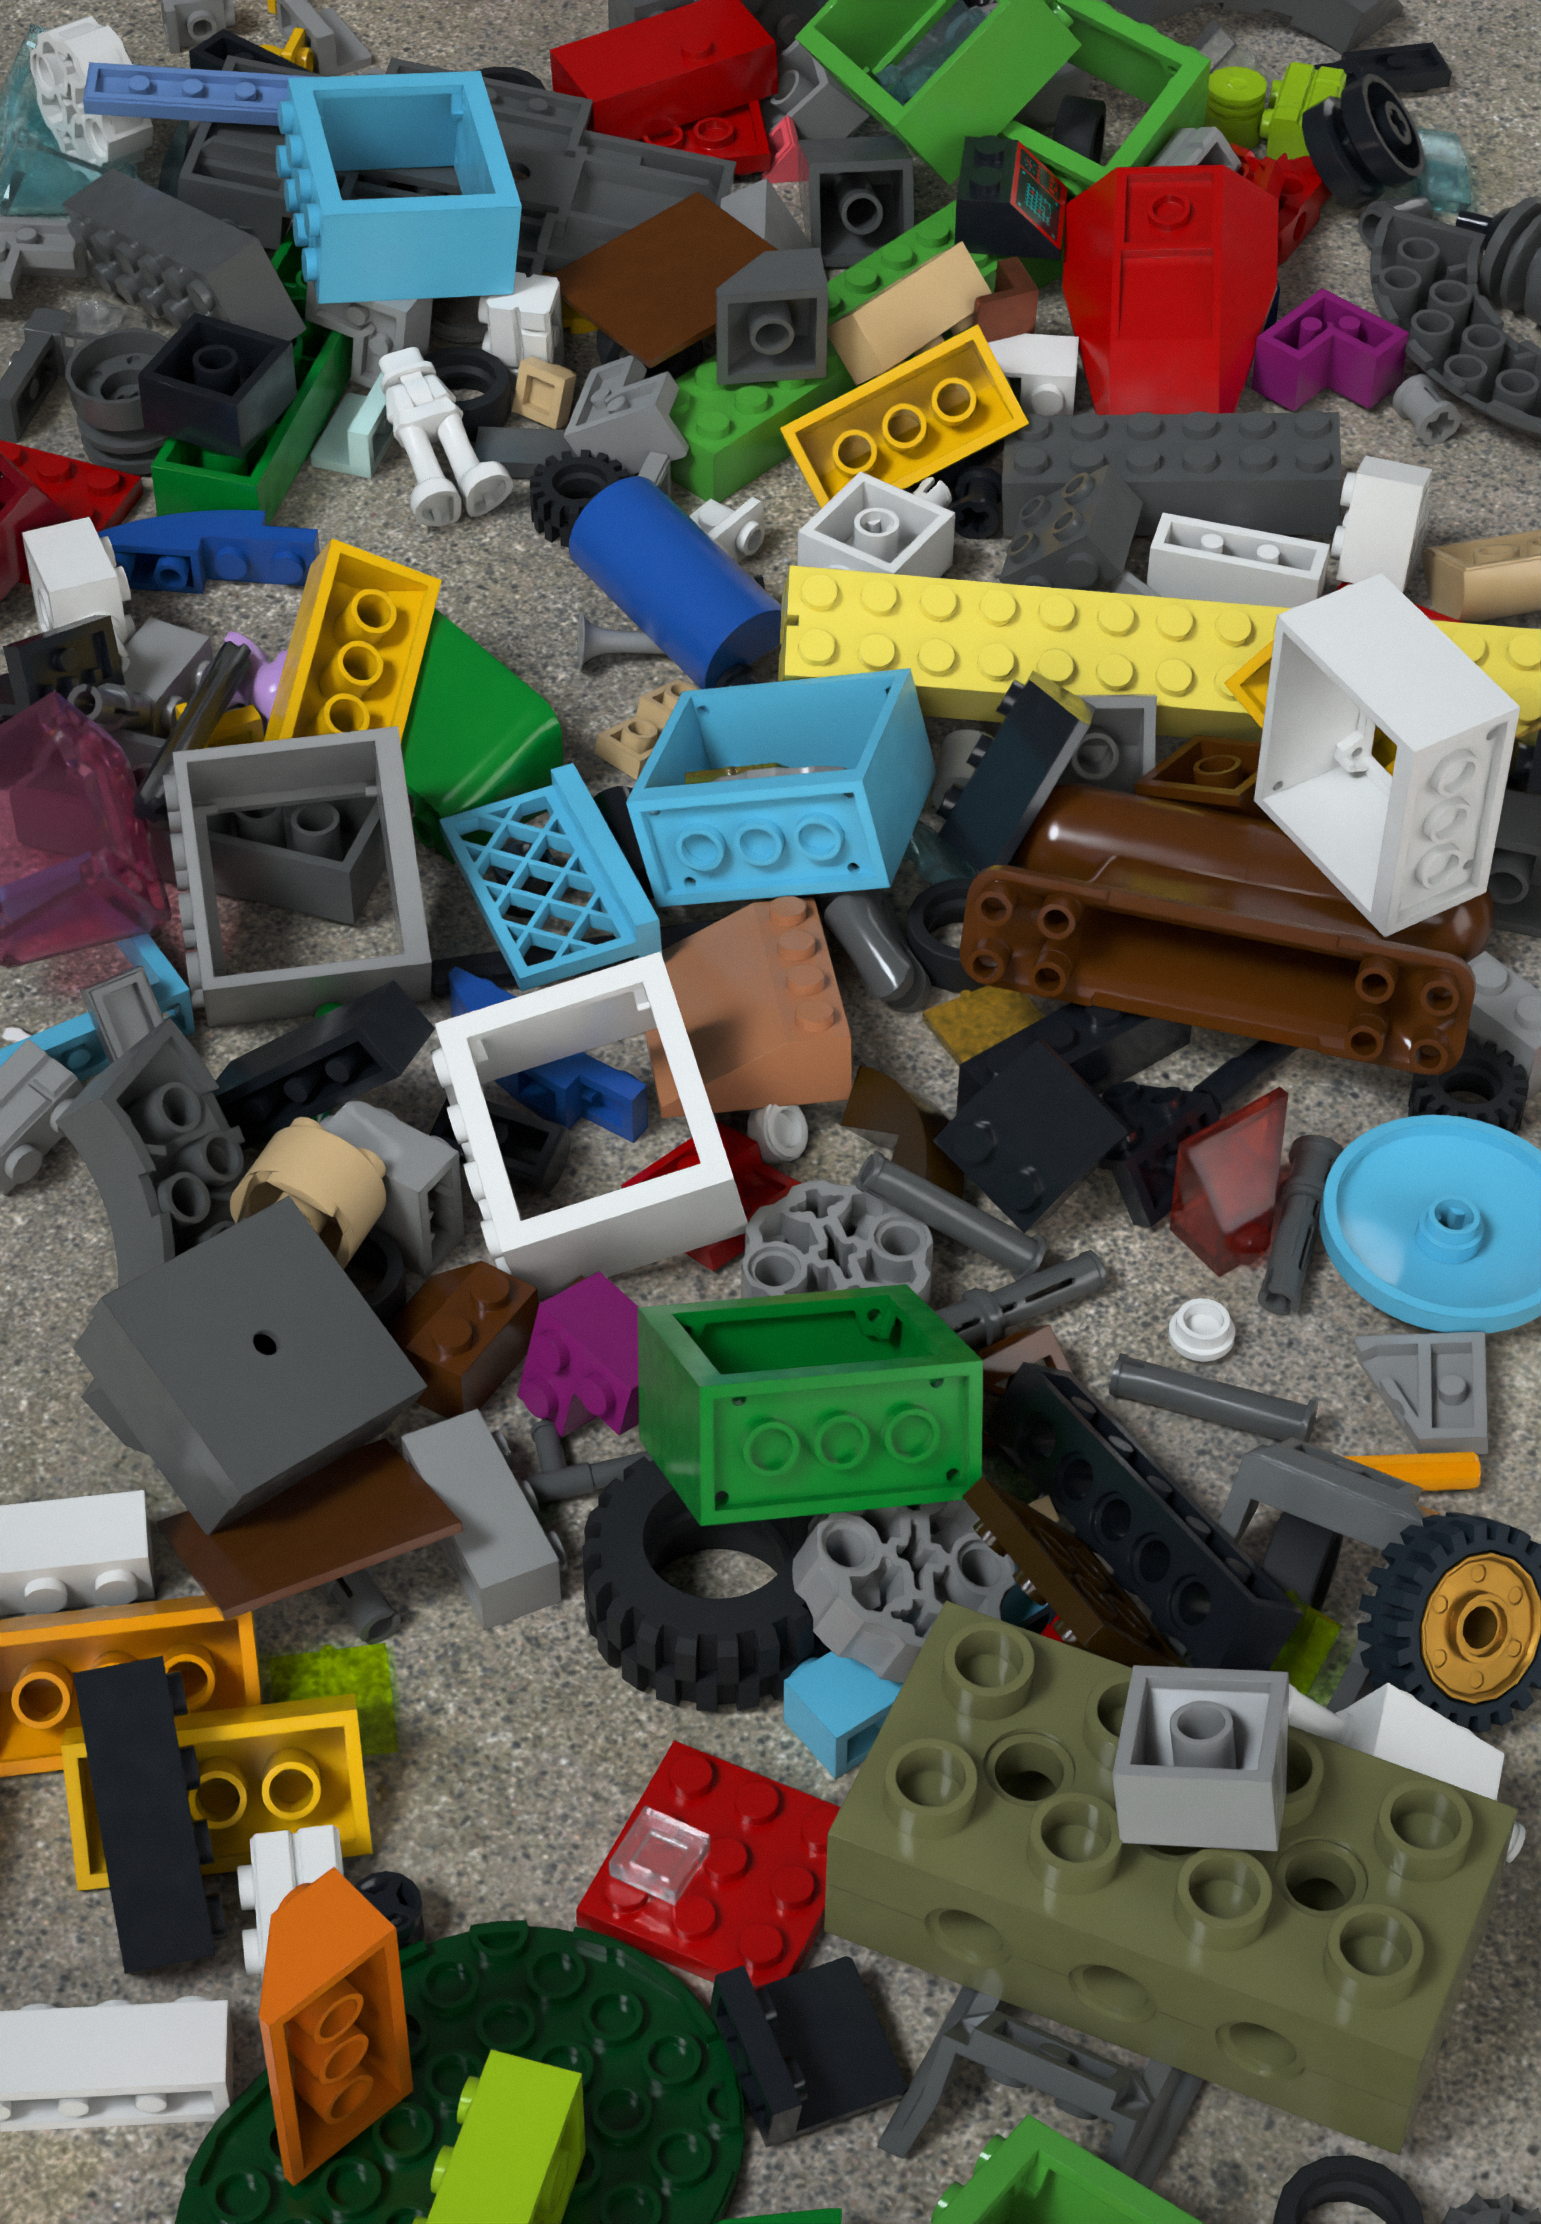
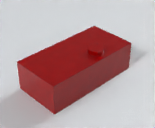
M700 0L549 50L553 92L593 100L587 131L635 141L642 139L644 136H651L672 129L675 126H681L778 93L776 42L740 0Z

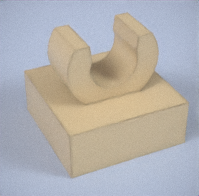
M533 356L521 360L511 411L557 430L567 426L577 377L576 372L558 364L552 365Z

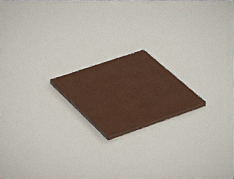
M696 192L549 276L557 277V280L560 282V295L565 303L651 369L715 332L716 288L764 251H775L778 249L700 192Z
M386 1438L352 1450L211 1535H206L189 1510L157 1521L161 1534L211 1603L217 1607L224 1621L464 1531L462 1522Z

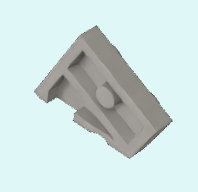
M1485 1332L1355 1336L1358 1363L1418 1454L1449 1452L1489 1454Z

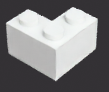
M1365 455L1356 473L1347 472L1340 505L1349 508L1345 512L1342 526L1338 525L1336 528L1330 559L1339 560L1336 580L1355 584L1382 573L1402 593L1404 592L1421 556L1431 506L1426 505L1432 469Z

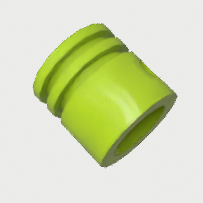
M1232 66L1215 70L1209 77L1206 118L1203 127H1216L1221 131L1229 144L1234 143L1247 149L1254 148L1261 140L1259 132L1267 91L1265 78L1257 71L1245 67Z

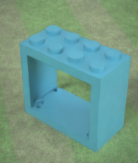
M481 71L288 78L287 101L278 102V124L280 133L285 134V145L276 146V169L278 178H287L284 182L285 206L287 212H295L293 214L294 242L296 247H304L301 256L303 278L305 282L313 281L318 304L513 294L522 205ZM454 166L462 195L342 200L334 171Z
M911 668L682 691L626 801L657 907L891 888L937 774ZM810 766L847 768L846 770L712 782L719 777L733 776L748 770L764 768H799ZM851 863H855L859 867H854Z

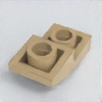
M676 679L641 695L635 717L597 734L594 754L637 780L682 691L698 690V688L690 683Z

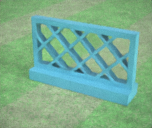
M574 763L551 769L552 785L439 819L440 833L521 992L633 957L635 960L660 951L662 954L659 918ZM547 809L550 815V819L543 829L519 823L522 816ZM476 830L494 833L486 846L464 841L460 835ZM509 837L533 844L525 857L500 851V849ZM547 848L571 854L564 868L539 860ZM490 865L514 872L506 886L482 879ZM529 876L554 883L546 896L521 890ZM568 887L592 893V897L585 907L563 902L560 899ZM510 905L535 911L527 926L502 918ZM549 916L575 923L567 937L541 930ZM589 927L613 933L616 937L614 940L598 945L581 941ZM531 945L556 952L553 959L528 967L523 959Z

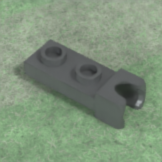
M36 308L23 327L25 342L19 351H15L12 354L9 367L0 380V440L18 443L58 379V376L65 377L67 362L78 348L76 346L69 347L71 335L77 324L76 315L60 309Z

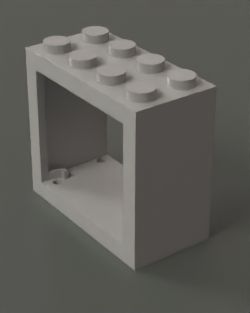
M398 726L172 752L175 774L163 775L170 833H174L170 834L178 892L190 890V892L178 893L185 950L198 949L196 952L185 953L192 1007L193 1009L205 1008L208 1028L315 1015L317 1008L321 1004L336 1002L344 1005L393 980L396 981L413 1002L430 1000L432 962ZM377 796L399 954L226 975L206 816Z

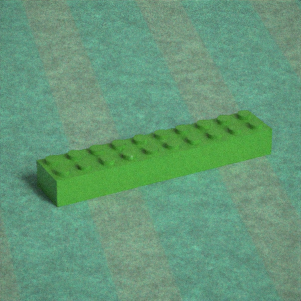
M956 200L828 281V325L932 256L954 246ZM1065 221L1060 260L1018 257L1039 290L1063 274ZM969 253L991 292L994 293L997 261L1015 256ZM950 328L941 334L944 341L956 336L953 335ZM828 336L826 377L717 385L716 354L674 380L679 390L669 416L688 443L689 450L685 457L670 462L671 480L705 502L710 499L718 503L722 502L791 456L781 435V427L876 377L856 386ZM912 353L911 355H909L907 358H905V361H908L916 357L915 354Z

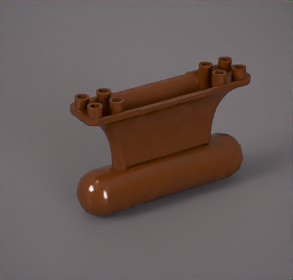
M1080 783L1056 784L1013 855L1014 867L992 865L982 869L974 877L968 890L960 944V962L965 972L980 984L1314 1050L1320 1054L1423 1075H1440L1449 1072L1460 1061L1465 1047L1476 992V977L1471 966L1467 963L1485 949L1494 928V904L1490 890L1487 887V891L1484 894L1384 937L1274 821Z

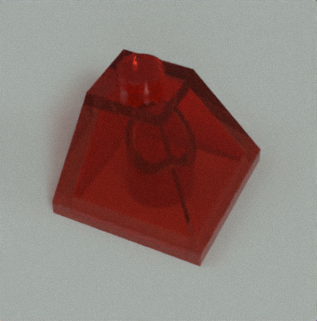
M1280 1086L1179 1143L1169 1230L1218 1277L1223 1276L1241 1264L1250 1265L1256 1262L1269 1249L1289 1095Z

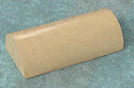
M1541 529L1428 547L1422 551L1426 585L1436 612L1464 623H1473L1541 611Z

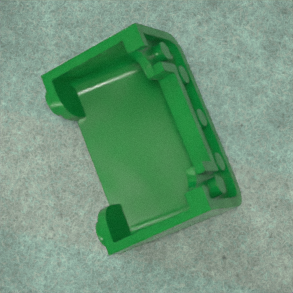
M435 608L401 740V751L407 793L414 798L415 817L412 819V825L415 834L425 847L429 849L434 848L453 865L456 862L440 833L439 819L552 785L551 769L564 766L563 736L559 720L547 701ZM547 809L522 816L519 823L525 824L546 812ZM476 830L460 836L464 841L486 846L494 833Z

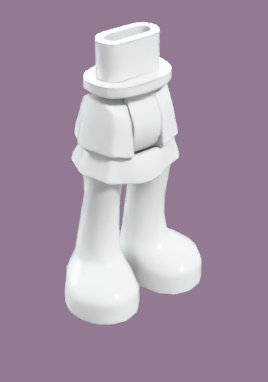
M417 347L406 348L381 357L378 364L384 375L381 380V390L386 396L387 421L393 425L394 437L400 446L405 448L418 483L410 495V507L417 522L434 527H442L457 522L461 515V498L468 515L471 517H479L501 504L511 494L513 488L511 476L508 470L497 461L479 462L462 422L463 411L455 404L457 398L436 376L434 365L429 361L423 360ZM440 440L458 483L460 496L453 483L445 478L431 443Z

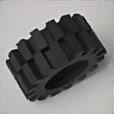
M571 450L564 451L560 461L554 455L546 458L545 466L538 464L534 469V476L531 475L530 477L531 519L534 522L535 530L538 534L545 532V539L551 543L560 537L561 546L569 548L571 531L580 513L603 489L619 480L628 478L627 470H622V463L617 459L608 463L607 454L599 452L596 458H591L590 450H581V457H573Z
M1466 1039L1459 1063L1449 1072L1440 1075L1413 1074L1408 1102V1117L1450 1115L1486 1122L1512 1132L1517 1135V1130H1520L1529 1084L1528 1080H1524L1526 1071L1521 1064L1513 1066L1514 1056L1507 1050L1498 1057L1495 1055L1497 1045L1486 1041L1484 1049L1481 1050L1474 1048L1475 1039ZM1455 1091L1472 1092L1484 1097L1488 1102L1480 1104L1464 1103L1452 1098L1448 1093Z

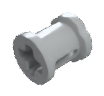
M1418 374L1408 378L1397 388L1393 395L1392 405L1398 415L1411 420L1415 425V433L1425 445L1441 444L1457 431L1462 415L1451 401H1444L1439 395V388L1434 379L1427 374Z

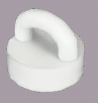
M769 1104L764 1108L751 1111L748 1119V1130L745 1136L758 1142L763 1161L777 1164L800 1157L808 1141V1125L798 1105L779 1107L777 1104L773 1106Z

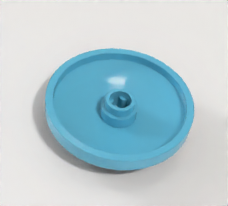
M1421 1115L1396 1119L1370 1129L1351 1142L1337 1157L1326 1179L1319 1218L1321 1236L1331 1262L1342 1278L1362 1298L1394 1318L1411 1325L1442 1333H1495L1524 1325L1541 1316V1151L1512 1132L1479 1120L1450 1115Z

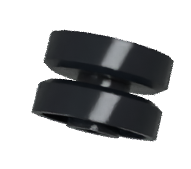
M1367 74L1348 85L1341 92V99L1329 96L1309 107L1302 115L1304 141L1312 163L1334 197L1349 209L1359 210L1379 199L1385 192V186L1397 189L1419 177L1424 171V152L1414 122L1395 91L1377 75Z

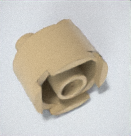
M299 1117L292 1122L290 1127L281 1129L272 1137L234 1190L230 1199L231 1215L235 1224H237L241 1218L245 1220L283 1198L290 1196L336 1261L344 1269L384 1211L386 1206V1190L382 1178L386 1174V1167L384 1162L374 1152L364 1148L356 1149L344 1139L325 1131L315 1120Z

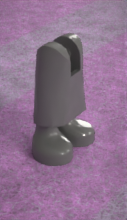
M851 863L854 867H859L857 864ZM880 889L795 896L798 898L814 897L824 914L823 922L850 956L872 996L885 1001L892 1008L905 1013L916 1012L927 1004L931 996L932 985L930 978L903 933L893 906L884 898Z

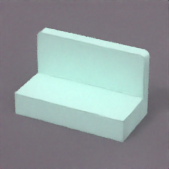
M382 371L368 396L355 393H347L310 454L311 466L372 478L394 439L393 425L387 421L386 396L381 390V380L384 376Z

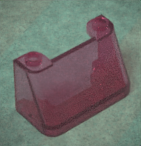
M56 691L51 692L0 725V965L8 969L148 934L169 922L172 917L171 907L146 818L140 821L133 814L135 805L132 798L137 791V785L129 760L119 744L105 730Z

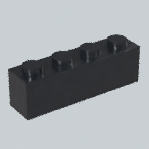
M393 980L230 1061L215 1080L220 1088L213 1091V1094L230 1128L239 1125L245 1140L244 1143L240 1144L243 1151L273 1137L281 1129L290 1127L296 1118L307 1117L311 1119L401 1076L435 1028L396 981Z
M1069 1003L959 1065L956 1115L975 1094L1040 1038H1043L1100 1095L1108 1088L1125 1081L1190 1044L1192 1026L1098 1006Z
M163 1656L73 1673L124 1973L130 1974L214 1957L213 1941L228 1937L220 1893L206 1896L204 1894L200 1866L214 1863L207 1818L192 1821L187 1791L201 1789L194 1744L179 1747L174 1717L188 1715L181 1671L166 1673Z

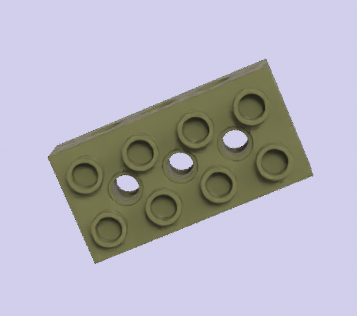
M946 1600L828 1832L824 1931L1399 2155L1493 1910L1518 1808L1288 1725L1286 1798L1278 1851L1122 1843L1123 1840H1120L1112 1773L1133 1668Z

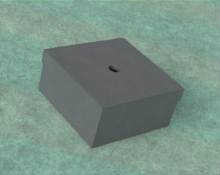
M290 1196L283 1198L102 1296L91 1311L94 1317L73 1347L206 1535H211L382 1434L402 1410L415 1402L428 1387Z

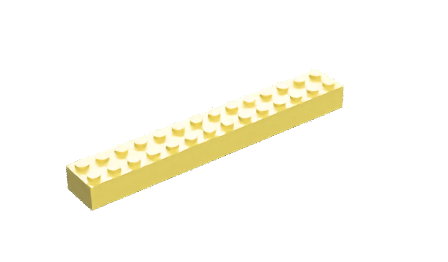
M790 565L782 594L780 644L782 646L779 654L778 682L911 668L922 716L1002 723L1006 716L996 710L1011 683L1015 679L1025 685L1032 671H1035L1074 695L1155 694L1157 696L1156 735L1193 738L1195 735L1261 742L1262 728L1226 687L1224 682L1274 639L1277 615L1291 608ZM1431 620L1520 706L1515 736L1541 720V629Z

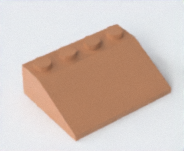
M782 896L772 901L751 903L662 950L663 961L713 1113L761 1109L769 1104L772 1106L777 1104L781 1107L849 1100L852 1090L851 1033L814 897ZM658 1028L646 1031L644 1034L661 1118L685 1116Z

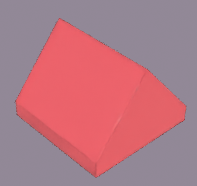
M788 115L767 136L771 171H761L762 180L767 178L770 183L799 181L798 136L794 120Z

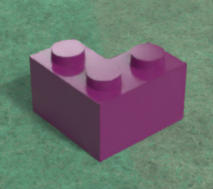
M1321 288L1257 337L1251 389L1294 412L1325 387L1371 409L1402 384L1406 358L1405 346L1406 342H1408L1409 332Z
M600 1271L539 1304L517 1396L524 1402L527 1409L537 1418L542 1420L550 1419L555 1424V1428L561 1438L597 1417H600L619 1436L639 1424L638 1306Z

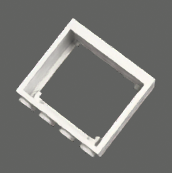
M1379 573L1277 615L1254 801L1384 937H1387L1486 893L1520 706L1382 573ZM1375 725L1397 745L1393 776L1371 755Z
M661 951L435 1023L441 1048L432 1050L430 1053L442 1088H445L450 1106L447 1107V1112L456 1140L459 1145L461 1144L467 1163L463 1164L473 1198L475 1202L478 1201L484 1219L480 1224L492 1260L495 1259L498 1269L537 1287L538 1299L564 1291L581 1275L586 1279L600 1271L607 1278L745 1233L748 1222ZM658 1028L701 1164L522 1220L481 1084Z

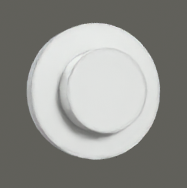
M1198 1298L1184 1303L1172 1316L1169 1323L1168 1338L1172 1347L1180 1355L1194 1361H1213L1225 1356L1231 1350L1235 1340V1325L1226 1308L1220 1303L1211 1299Z

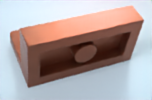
M1017 256L997 261L994 293L980 296L975 300L972 327L977 324L979 325L987 343L1025 333L1034 334L1039 289Z

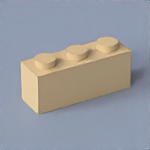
M963 241L932 256L828 325L827 336L857 386L905 363V358L912 353L918 356L945 342L941 334L949 328L953 335H956L973 325L976 298L992 294Z

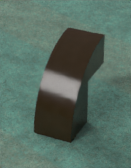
M859 1065L841 1126L877 1146L893 1148L894 1152L891 1161L961 1199L963 1198L964 1172L933 1142L937 1135L948 1125L949 1120L933 1102L883 1072Z

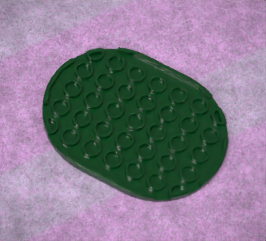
M526 1920L474 1924L470 1926L468 1932L441 1938L426 1945L424 1940H420L399 1951L414 2091L297 2185L293 2186L284 2177L266 2068L217 2119L200 2144L184 2179L185 2188L179 2202L175 2224H412L418 2215L428 2218L436 2194L431 2192V2178L436 2159L443 2145L454 2147L463 2125L457 2123V2110L462 2090L469 2076L481 2077L490 2050L582 2073L586 2153L561 2224H715L725 2219L736 2192L742 2167L744 2106L741 2086L714 2019L706 2007L683 1981L645 1953L613 1937L576 1926L572 1932L557 1928L528 1926Z

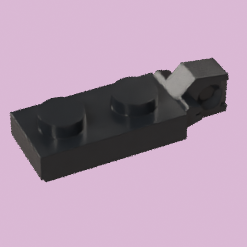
M1433 42L1343 52L1341 60L1337 62L1314 65L1316 70H1319L1321 66L1344 69L1345 74H1347L1345 88L1367 74H1373L1388 83L1395 93L1407 91L1424 92L1432 88L1449 87L1452 71Z

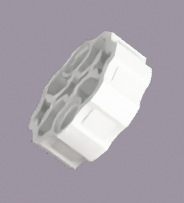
M86 16L38 34L37 46L30 50V70L35 80L37 102L45 124L55 136L61 153L74 169L79 167L84 170L91 179L99 178L111 168L118 171L144 161L146 148L153 144V125L150 118L84 113L83 97L89 62L133 65L118 35L109 25L104 27L98 24L93 16Z

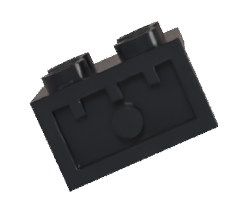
M93 615L3 646L11 682L0 685V721L21 716L23 724L47 722L58 717L57 709L67 705L70 692L78 685L89 684L95 687L106 683L125 685L111 615ZM90 700L88 703L95 704L96 702L95 700Z
M1126 1081L1108 1088L1102 1095V1099L1133 1129L1097 1167L1112 1170L1133 1225L1151 1228L1236 1159L1211 1094L1185 1091L1179 1087L1161 1088L1138 1085L1134 1081Z
M844 1956L757 1988L753 1987L744 1965L715 1975L709 2010L766 2148L901 2099L905 2094L907 2084L851 1957Z

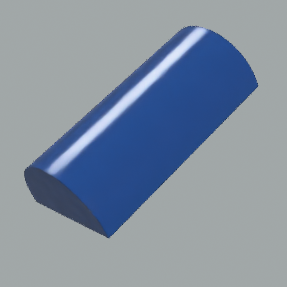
M641 476L619 480L599 492L580 513L569 538L571 560L700 689L714 688L717 680L726 670L731 669L738 663L750 665L780 644L782 606L652 480Z

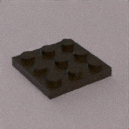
M983 1476L962 1496L980 1518L973 1525L978 1536L999 1556L1005 1557L1009 1554L1018 1565L1019 1569L1012 1576L1020 1588L1040 1606L1044 1607L1048 1603L1060 1617L1053 1624V1628L1066 1644L1133 1668V1665L1189 1668L1083 1539Z

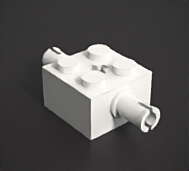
M860 471L798 531L797 566L940 578L953 565L955 512L946 509L952 501L951 492L940 480L928 492V489L935 484V478L929 477L922 481L919 487L911 494Z
M90 517L22 532L41 633L93 615H111L122 672L127 671L130 659L127 658L129 654L124 647L136 634V629L131 615H124L122 602L131 600L130 588L124 568L122 566L116 567L115 555L109 537L99 538Z
M1386 1683L1344 1710L1333 1713L1289 1684L1288 1725L1497 1801L1504 1753L1476 1737L1469 1729L1453 1723L1417 1701L1408 1692L1399 1690L1390 1683ZM1516 1821L1505 1860L1508 1863L1513 1861L1518 1855L1525 1840V1828Z

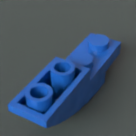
M210 510L169 514L142 519L97 532L99 538L109 537L115 555L116 567L122 566L124 568L129 588L138 590L203 594L207 579L305 586L310 565L316 559V556L320 554L318 529L267 526L266 511Z
M456 966L448 973L452 1018L516 998V996L498 988L490 980L478 978ZM584 1051L494 1080L515 1100L542 1119L567 1126L568 1131L583 1117L634 1143L648 1128L647 1084L639 1081L629 1072L617 1070L587 1055Z

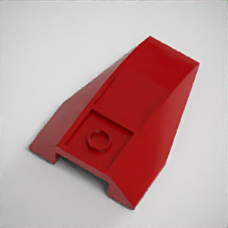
M1225 165L1116 167L1066 204L1062 289L1074 336L1079 337L1078 351L1095 414L1133 415L1139 412L1190 414L1197 411L1210 414L1236 413L1255 357L1257 337L1263 333L1277 291L1278 198Z

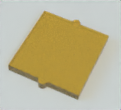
M985 986L973 992L963 990L960 993V997L922 1013V1021L958 1066L1044 1018L1024 993L992 986Z

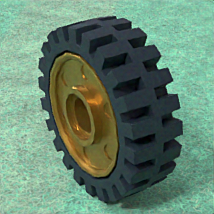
M1446 1512V1516L1434 1514L1422 1518L1423 1527L1410 1525L1400 1532L1404 1545L1390 1542L1383 1550L1381 1555L1389 1563V1567L1385 1569L1373 1566L1367 1578V1581L1377 1586L1378 1589L1375 1596L1362 1594L1359 1610L1371 1614V1621L1357 1624L1358 1640L1372 1645L1360 1652L1363 1667L1375 1672L1369 1678L1375 1690L1386 1683H1390L1399 1690L1413 1695L1417 1701L1459 1726L1477 1733L1491 1730V1723L1503 1726L1514 1719L1511 1708L1525 1711L1534 1702L1527 1689L1528 1687L1541 1690V1544L1531 1541L1532 1536L1520 1529L1485 1517L1459 1512Z

